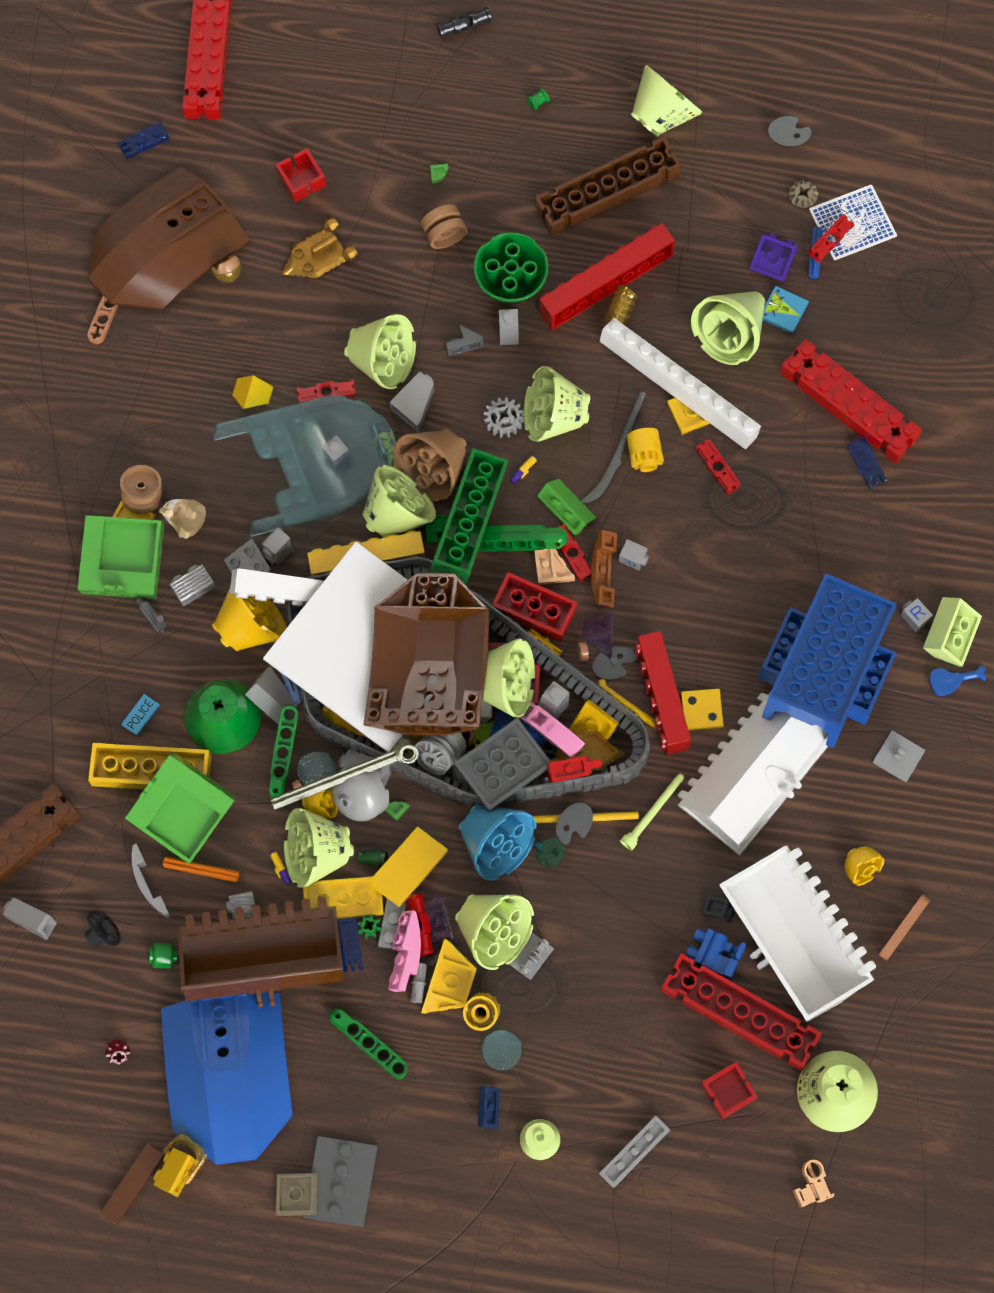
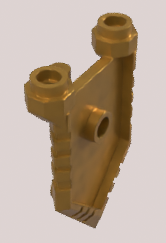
M329 217L324 221L323 228L320 231L317 230L314 234H310L309 237H305L304 240L293 244L291 254L287 260L288 263H286L282 275L318 278L324 275L325 272H329L330 269L336 268L335 266L341 265L342 262L356 259L358 253L353 245L346 246L345 248L341 246L333 232L337 231L339 224L334 217Z
M569 729L585 743L573 758L589 756L590 760L601 759L602 767L592 768L593 771H600L606 765L625 755L622 750L613 746L611 742H608L607 739H604L602 735L595 731L584 732L583 730ZM557 748L555 758L549 760L556 762L571 758Z

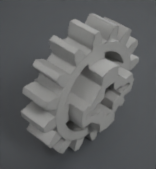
M499 397L497 403L492 400L491 407L486 406L487 412H484V418H486L484 419V424L488 425L487 430H493L494 436L500 433V438L503 437V434L510 437L511 432L516 435V428L521 429V423H524V417H522L524 411L520 410L521 405H515L514 399L508 402V397L504 401ZM492 416H493V419L496 420V423H495V424L493 423V421H492V419H491Z

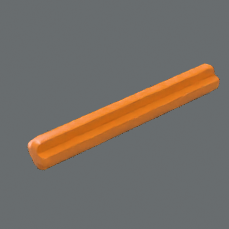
M166 856L163 860V867L226 881L238 882L240 876L238 871L196 862L189 864L182 859Z

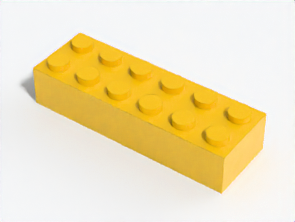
M415 530L407 531L403 535L391 534L382 539L370 538L366 542L361 543L354 541L345 546L334 545L330 549L325 550L318 548L307 553L311 575L314 576L331 573L355 542L359 543L383 562L416 556L425 557L421 532H416Z
M93 743L88 781L91 786L145 789L168 756L173 752L209 777L211 754L209 750Z

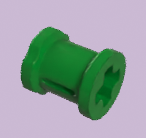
M540 88L534 95L526 97V101L530 108L536 111L540 105L545 102L548 103L550 98L547 92Z

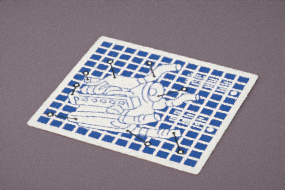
M872 185L809 208L817 227L823 229V235L843 214L848 217L847 220L849 222L852 220L855 224L830 251L834 260L897 237ZM827 235L830 242H835L833 235Z

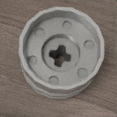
M461 733L447 736L425 735L415 745L418 750V758L416 760L419 765L434 775L445 774L466 752V742Z

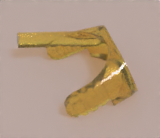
M180 1133L165 1147L163 1153H166L172 1146L178 1144L187 1145L194 1151L196 1162L190 1168L189 1174L184 1180V1183L188 1185L207 1159V1156L204 1154L205 1152L201 1146L193 1142L184 1133Z

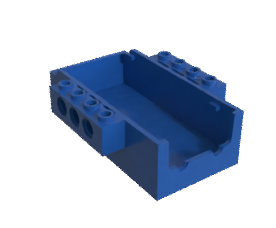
M825 573L807 614L794 608H789L763 663L758 679L774 686L768 697L762 718L770 720L773 712L776 710L787 712L791 717L811 726L817 725L828 733L825 745L834 748L847 717L866 725L897 654L880 646L897 603Z

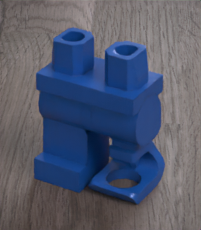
M697 929L693 940L702 943L700 949L690 945L686 956L694 960L696 966L701 967L703 965L731 981L746 944L742 942L740 946H733V943L728 942V937L721 933L714 932L711 929H708V931ZM726 952L731 958L724 957L721 953Z

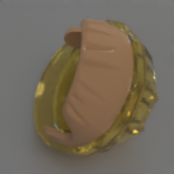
M231 255L230 258H225L214 267L212 266L210 272L219 281L230 283L240 276L242 262L236 255Z

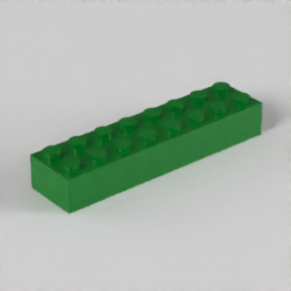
M475 448L472 449L429 573L455 574L466 585L508 460Z

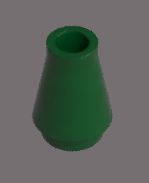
M383 849L359 851L358 862L379 868L388 860V852L383 851Z

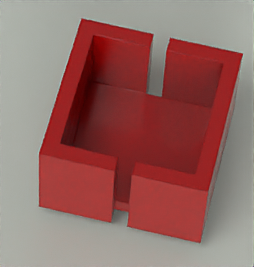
M308 148L293 155L295 168H293L290 157L275 164L277 175L294 203L309 196V191L313 194L326 187L325 176Z
M737 1062L701 1083V1087L710 1101L714 1099L712 1105L721 1120L754 1102L758 1097L749 1081L744 1085L742 1084L746 1076Z

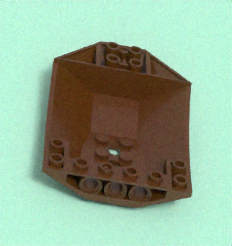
M180 166L127 202L94 233L88 279L110 304L163 310L177 295L210 270L212 266L214 267L250 243V240L228 205L203 179ZM184 211H190L192 215L185 216L182 213ZM170 220H174L178 225L170 227L167 223Z
M416 573L374 607L371 673L363 724L364 726L405 735L447 736L480 729L488 658L489 610L455 574ZM431 675H436L437 681L429 684L427 678ZM428 695H435L432 701H425Z

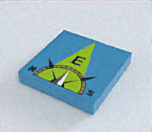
M775 286L764 307L763 321L793 334L809 301Z

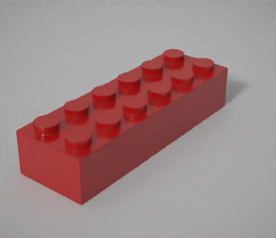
M661 631L638 636V642L635 643L636 649H634L637 660H640V674L642 678H645V692L647 696H650L651 703H649L651 713L655 714L656 721H654L656 731L660 732L661 739H659L661 749L665 750L666 755L687 751L690 747L691 738Z

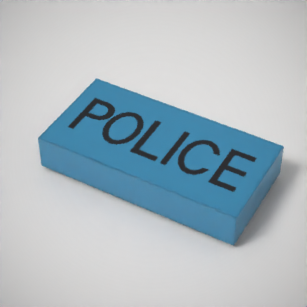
M144 694L122 722V727L138 736L159 709L160 704Z

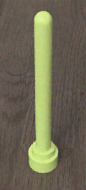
M680 773L674 778L635 829L622 837L620 842L629 850L635 848L638 841L637 837L683 781V774Z

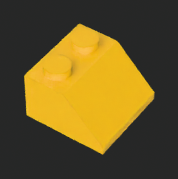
M173 1148L171 1152L168 1151L163 1159L165 1164L162 1170L158 1169L153 1180L156 1187L178 1198L197 1161L192 1156Z

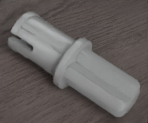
M419 963L417 975H414V979L411 981L413 985L410 1002L423 1003L424 986H427V983H425L427 965L424 963Z

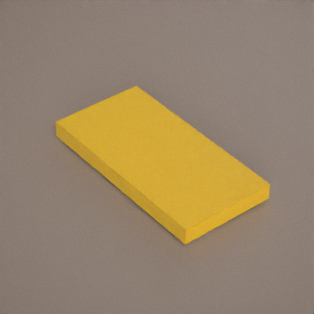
M417 826L370 879L369 885L400 907L447 854L448 849Z
M372 877L321 880L303 887V897L310 900L311 909L319 908L318 897L325 896L327 907L336 906L337 919L361 918L363 915L370 917L371 914L373 916H384L383 895L369 885Z

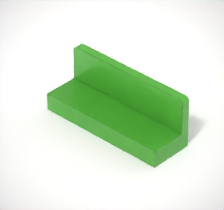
M560 479L548 482L538 494L541 501L567 525V528L574 535H578L586 524L596 519L594 514Z

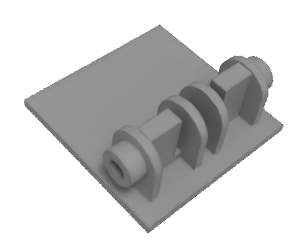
M253 538L224 559L231 573L232 570L237 568L270 573L271 570Z
M531 933L522 952L509 965L531 980L554 948L549 945L547 940Z

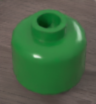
M154 943L148 949V963H151L153 968L169 969L172 967L173 962H177V950H174L171 943Z

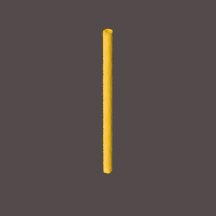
M638 812L593 813V821L639 819ZM560 815L533 816L536 823H557Z

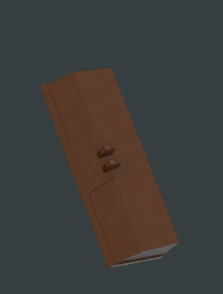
M321 896L318 897L319 908L314 909L310 908V900L306 898L301 900L302 910L294 911L293 901L290 900L285 902L286 912L283 913L277 912L276 903H269V914L261 915L260 906L253 905L252 917H244L243 907L235 908L236 919H228L227 910L220 909L218 912L219 921L211 922L209 911L202 912L203 923L197 924L194 922V915L192 913L186 914V925L178 926L181 990L185 995L186 1001L250 993V995L257 994L258 1008H263L262 993L269 992V1003L271 1006H276L274 991L343 981L336 906L327 907L326 897Z

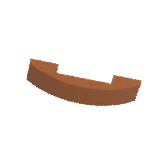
M600 530L592 557V590L597 605L613 608L615 589L610 588L612 553L617 552V533Z

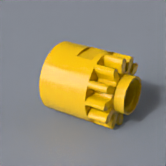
M641 428L627 435L632 468L635 470L640 468L641 472H650L656 470L658 465L663 464L664 459L657 429Z
M479 992L472 996L465 1004L463 1010L464 1020L474 1030H487L497 1021L500 1015V1004L497 1002L496 997L489 993ZM478 1007H483L487 1014H481Z

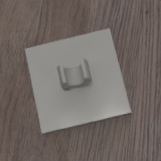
M891 731L872 763L902 781L907 782L926 750L896 732Z

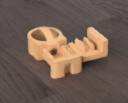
M810 1160L804 1163L802 1174L808 1184L802 1190L800 1188L792 1190L799 1207H804L815 1201L820 1203L834 1197V1193L830 1194L823 1178L826 1174L821 1162ZM811 1163H815L819 1167V1175L817 1177L813 1172ZM807 1168H808V1171H809L811 1177L807 1174V1171H806Z

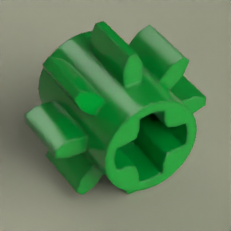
M371 914L370 918H366L363 915L362 923H357L359 927H362L358 931L359 935L364 933L366 940L369 936H373L376 939V932H381L382 930L380 927H377L381 923L380 919L375 921L373 914ZM366 924L373 925V930L366 929Z

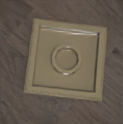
M317 1173L277 1174L276 1216L316 1215Z

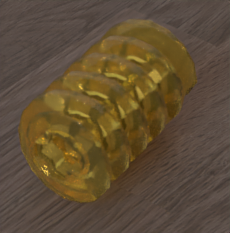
M622 285L617 286L612 303L609 305V310H607V314L604 317L607 324L615 318L623 325H627L628 322L625 319H629V313L633 311L630 306H635L633 300L638 299V296L630 288Z

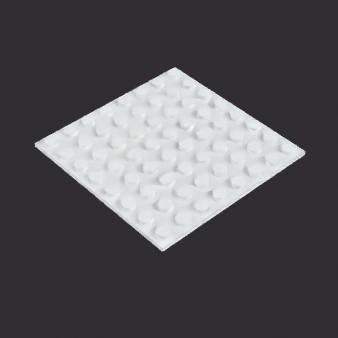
M355 542L267 652L263 660L385 751L389 752L403 734L368 727L363 724L371 673L374 607L404 584L407 579L359 543ZM431 675L427 678L429 684L437 681L436 675ZM433 694L428 695L425 701H429Z

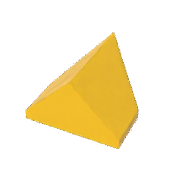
M254 375L237 378L232 396L243 409L263 404L269 405L273 386Z

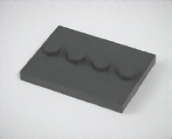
M516 718L457 760L454 766L487 810L491 811L548 770L546 763H551V761L520 720Z
M318 1136L311 1173L318 1174L316 1215H304L303 1218L364 1228L378 1146Z

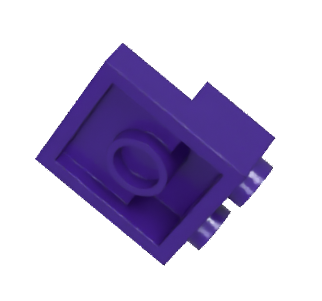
M763 234L749 269L784 282L798 247L795 246L793 241L785 239L783 242L777 240L778 236L774 234Z

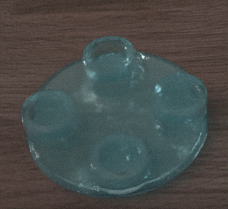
M312 752L301 757L297 768L298 777L304 785L336 773L333 759L325 752Z
M496 1030L489 1034L483 1042V1058L490 1067L496 1070H508L514 1067L521 1058V1042L509 1031Z

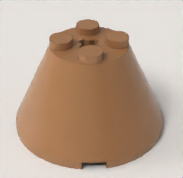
M449 429L407 434L397 441L394 448V459L397 469H401L404 474L417 483L416 488L422 495L426 493L431 501L438 502L439 500L447 499L452 494L466 459L465 447L467 444L463 438H459Z

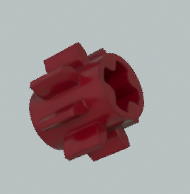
M115 1039L111 1043H107L108 1049L105 1050V1055L109 1058V1063L114 1062L119 1065L128 1060L127 1054H130L131 1051L125 1040L122 1042Z

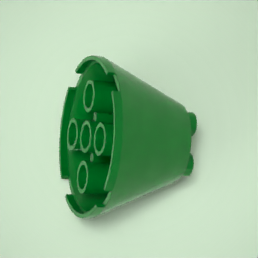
M503 233L492 237L490 241L480 247L474 261V274L480 288L490 297L503 302H519L532 297L543 287L548 275V259L543 248L531 237L520 233Z
M218 679L202 685L192 694L185 708L184 721L186 730L196 745L214 754H227L243 749L255 738L261 725L262 714L261 709L245 695L249 688L238 681Z

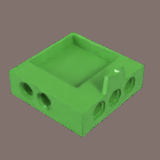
M86 515L78 582L79 592L87 595L157 599L164 524L162 521Z
M173 752L168 756L154 778L148 783L125 819L190 864L237 797Z

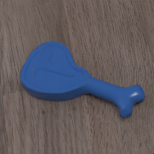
M980 665L976 670L966 673H951L945 669L937 668L930 673L929 684L935 695L946 696L954 692L965 680L979 678L985 681L987 678L984 673L986 667Z

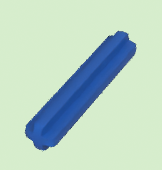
M814 227L812 230L811 248L823 236V229L821 227ZM810 256L808 277L810 279H817L819 277L820 263Z

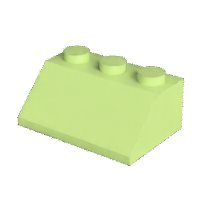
M943 597L923 649L935 658L958 667H963L982 616L961 598Z

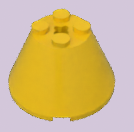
M229 588L218 616L212 624L213 628L221 635V642L226 647L231 646L234 650L239 651L277 641L287 629V625L279 610L270 599L258 601L254 600L255 597L253 596L237 598L236 594L230 593Z

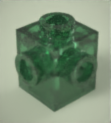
M558 836L534 843L536 858L541 863V866L548 865L549 868L560 864V860L565 859V848L560 843Z

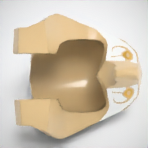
M173 499L166 502L159 510L176 530L179 537L188 539V537L195 535L199 531L206 516L205 506L194 499Z

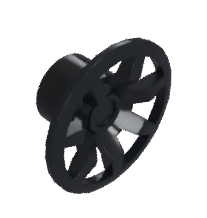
M97 910L88 913L87 921L90 928L85 932L87 941L95 947L100 946L103 942L110 946H117L121 942V934L112 919ZM102 917L106 919L104 923H102ZM111 923L114 928L109 929V924Z

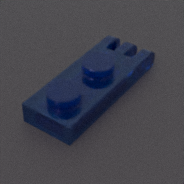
M159 122L118 142V146L121 148L124 157L130 159L170 138L163 124Z
M865 437L847 445L869 489L873 488L871 480H873L876 486L880 485L878 477H880L882 483L887 482Z
M357 917L337 919L343 972H348L347 964L351 965V971H356L355 963H358L359 970H363Z

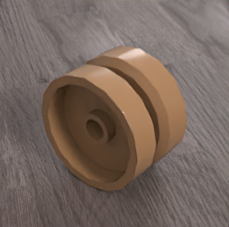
M448 204L435 208L427 213L421 221V226L427 234L431 247L434 249H442L454 245L468 232L464 220L461 219V214L455 205Z
M136 465L128 468L120 478V491L124 507L137 514H146L159 507L162 501V481L159 473L154 468L146 465Z

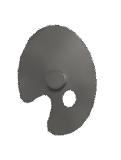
M786 115L773 120L769 125L768 133L771 139L780 145L797 146L805 143L810 138L811 128H797L796 123L799 118ZM799 133L800 137L795 138L794 134Z
M622 646L608 648L595 658L592 670L600 679H619L627 674L622 664L634 662L636 660L635 653L631 649ZM621 654L623 658L618 659L616 656Z
M575 803L562 812L556 825V835L562 844L567 845L570 843L573 832H577L581 838L586 837L593 823L591 808L585 803ZM568 825L569 830L564 831V826Z

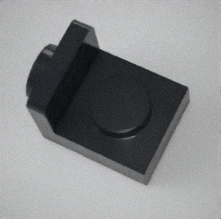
M707 895L702 914L731 923L736 910L729 899Z

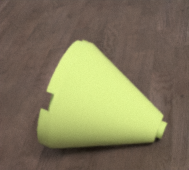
M752 291L710 296L702 300L695 307L691 317L694 337L698 335L703 343L700 347L709 356L725 364L738 365L740 362L748 361L756 353L759 346L765 306L764 297L759 292Z

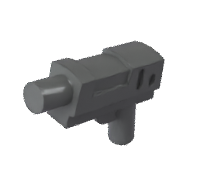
M142 597L138 598L136 603L139 605L140 613L145 616L156 634L159 632L161 634L164 633L166 624L163 622V616L158 615L148 601L145 602Z

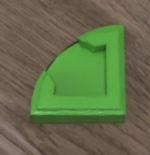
M448 164L430 165L432 185L441 182L446 177Z
M401 801L389 802L385 812L398 821L410 805Z

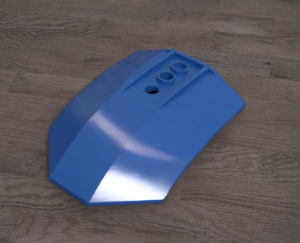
M269 992L262 993L263 1008H258L257 994L250 995L248 993L194 1001L185 1000L161 1009L172 1131L215 1165L257 1160L293 1116L280 993H274L276 1006H271L269 1003ZM224 1028L227 1030L223 1037L216 1036L218 1029ZM225 1047L229 1050L226 1057H219L217 1055L220 1048Z

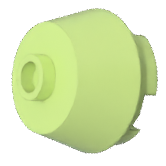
M536 1119L527 1123L522 1129L520 1145L529 1157L536 1160H544L553 1156L558 1150L560 1134L556 1126L550 1121Z

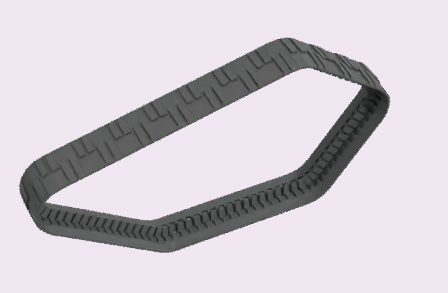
M416 556L391 562L385 561L384 563L403 577L405 576L406 579H410L411 575L416 573H429L433 561L426 557ZM330 573L312 575L307 578L325 581ZM471 590L488 608L489 624L493 623L491 626L493 631H497L500 628L501 630L498 634L501 637L508 634L506 638L508 642L514 639L527 641L532 650L533 658L538 657L536 661L538 665L541 666L545 662L546 665L543 669L548 672L553 668L554 670L551 675L555 678L561 674L559 681L564 683L568 680L569 682L566 686L569 689L576 686L574 692L577 695L583 691L582 699L586 701L591 697L593 703H599V707L602 710L606 709V713L610 716L614 715L615 720L618 722L622 721L619 726L620 728L625 730L629 726L630 728L626 733L633 741L632 755L627 761L618 765L620 771L617 770L616 766H610L611 772L609 773L607 767L601 770V774H598V771L592 770L591 776L587 775L550 783L549 777L543 778V784H540L539 779L533 780L534 786L528 783L526 787L521 788L499 805H513V803L518 804L533 799L552 798V796L559 797L562 794L579 791L588 792L591 789L599 790L602 787L624 785L638 777L642 767L647 762L650 752V741L643 720L636 716L635 712L631 709H627L615 700L601 686H597L586 678L572 664L565 662L552 652L551 648L543 645L542 641L535 639L523 630L517 622H513V619L509 616L502 614L488 600L483 599L480 594ZM288 602V605H286L288 626L306 604H303V606H293L292 602ZM299 686L307 722L328 743L372 758L387 753L384 749L380 752L381 747L377 744L371 748L373 741L369 739L363 744L364 737L358 735L354 740L356 733L352 731L346 736L347 729L341 727L337 732L338 725L335 723L328 727L331 721L322 714L321 708H319V701H311L316 698ZM396 761L390 764L391 771H394L396 775L404 776L409 781L413 780L445 798L449 797L464 804L467 808H472L477 804L479 806L484 805L471 787L468 791L469 786L463 784L461 789H459V781L454 780L452 785H450L452 778L448 776L443 781L441 780L442 775H435L433 777L431 773L423 772L424 769L420 765L415 768L416 761L409 764Z

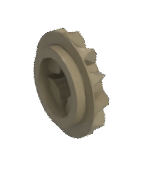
M802 180L801 182H795L790 187L789 198L795 206L807 208L815 204L818 192L816 186L812 185L810 181L805 182ZM801 190L803 192L808 191L807 197H805L804 195L800 196Z

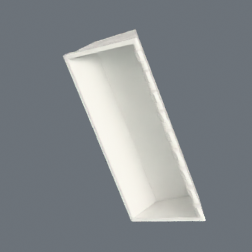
M761 693L758 696V700L762 702L759 707L751 705L748 708V712L752 714L749 719L741 717L738 720V724L742 727L739 731L734 729L729 731L728 736L732 738L729 743L720 742L718 748L722 752L719 756L712 753L708 757V760L712 763L710 767L701 766L698 769V772L702 775L699 780L694 778L689 780L688 785L692 789L689 792L682 790L678 794V797L682 799L678 806L739 856L787 797L793 798V789L801 788V779L828 747L825 745L828 733L817 725L811 726L791 717L787 712L776 710L773 712L770 720L762 718L770 693L768 695Z
M786 845L721 883L720 887L759 946L750 957L756 959L762 953L766 957L765 960L757 965V968L760 970L770 963L805 1020L810 1021L871 983L874 978L870 972L876 968L874 961L864 964L861 957L867 953L866 949L861 946L855 950L851 944L857 940V935L852 932L846 936L842 931L848 925V922L845 918L836 921L833 917L839 911L838 906L832 904L827 908L824 900L830 894L827 890H823L818 894L814 888L821 881L818 876L809 879L805 874L811 869L810 863L805 862L799 865L796 859L802 855L800 848L790 851Z

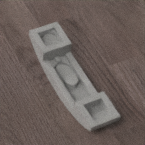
M135 844L132 847V867L136 882L150 905L168 919L171 916L162 897L153 898L140 868L147 864L139 847Z

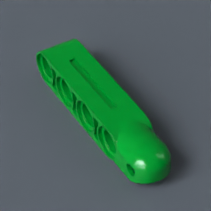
M543 525L486 526L478 551L559 549L567 543L568 536L563 528H547Z
M292 704L284 705L280 712L270 768L269 793L271 798L284 794L298 720V710ZM286 709H293L295 715L293 718L288 719L284 716V711ZM283 728L291 730L292 733L289 737L281 736L280 732ZM280 747H285L288 750V754L281 757L277 754V750ZM281 766L285 772L283 775L278 776L274 774V768Z
M335 1008L331 1010L328 1019L351 1042L393 1078L400 1080L407 1076L408 1067L402 1058L360 1022L353 1020L344 1011ZM357 1026L359 1031L357 1034L351 1035L348 1033L349 1028ZM366 1039H372L374 1044L372 1047L366 1048L363 1046V1042ZM383 1051L389 1053V1058L385 1061L378 1059V1055ZM398 1064L404 1066V1071L401 1074H396L393 1071V1068Z

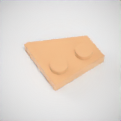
M556 549L534 551L538 585L575 581V576L567 568L566 563L558 555Z

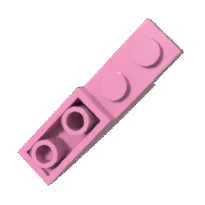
M530 702V707L525 715L518 717L570 758H573L585 745L582 740L562 723L532 702Z
M413 910L402 912L398 919L397 932L393 938L392 949L398 951L394 960L393 973L389 978L388 990L393 992L405 991L409 975H417L421 939L417 914Z

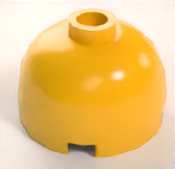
M331 788L303 798L304 809L326 819L336 817L338 808L333 801Z
M866 846L854 848L847 854L844 864L845 873L857 886L864 885L874 878L871 875L875 871L878 873L881 871L884 865V858L873 848Z

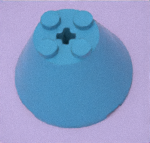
M478 804L471 808L470 813L459 825V830L477 873L483 879L489 881L498 880V876L504 873L510 874L523 862L535 841L533 832L537 828L535 819L526 811L499 807L488 811L484 805L479 806Z

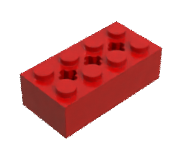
M507 572L492 606L518 624L530 629L533 628L536 632L562 642L577 611L578 602Z

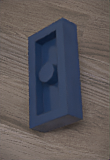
M480 1086L478 1127L498 1129L500 1088Z

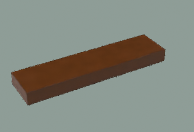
M147 1143L101 1213L118 1224L165 1155Z

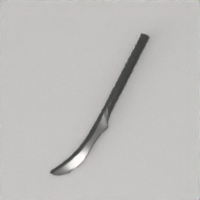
M641 391L638 393L615 454L604 477L596 488L582 499V503H590L597 500L607 489L614 473L622 464L621 458L627 443V435L632 431L646 393Z

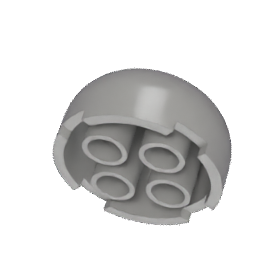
M358 761L357 763L348 764L347 766H345L344 768H342L340 771H342V770H344V769H347V768H349V767H352V766H354V765H357V764H359V763H362V762H361V761ZM377 770L363 772L346 779L341 784L331 787L332 798L339 811L355 821H368L385 811L389 803L388 789L385 790L380 779L382 778L381 774Z

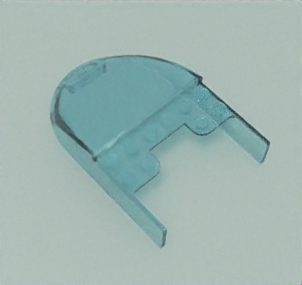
M345 396L318 398L216 424L212 436L215 441L243 433L250 434L258 456L262 459L278 457L290 489L279 492L275 499L280 514L253 521L249 531L250 537L274 531L277 527L282 529L316 519L321 521L343 512L368 497L375 470L379 466L381 468L383 465L395 466L394 448L396 440L387 421L381 414L378 415L372 410L370 405L360 400L346 399ZM337 435L349 449V455L334 466L323 453L322 446Z

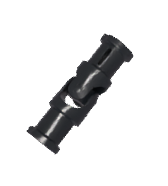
M486 6L481 11H472L458 18H451L448 22L437 23L436 25L441 39H443L446 35L458 34L461 30L473 29L481 23L487 21L490 23L492 22V17ZM466 16H468V17L470 18V20H471V26H470V27H469V23H470V22H469V19H468Z

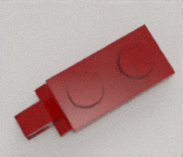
M589 756L546 763L550 783L592 774V768L602 767L601 759L590 760Z

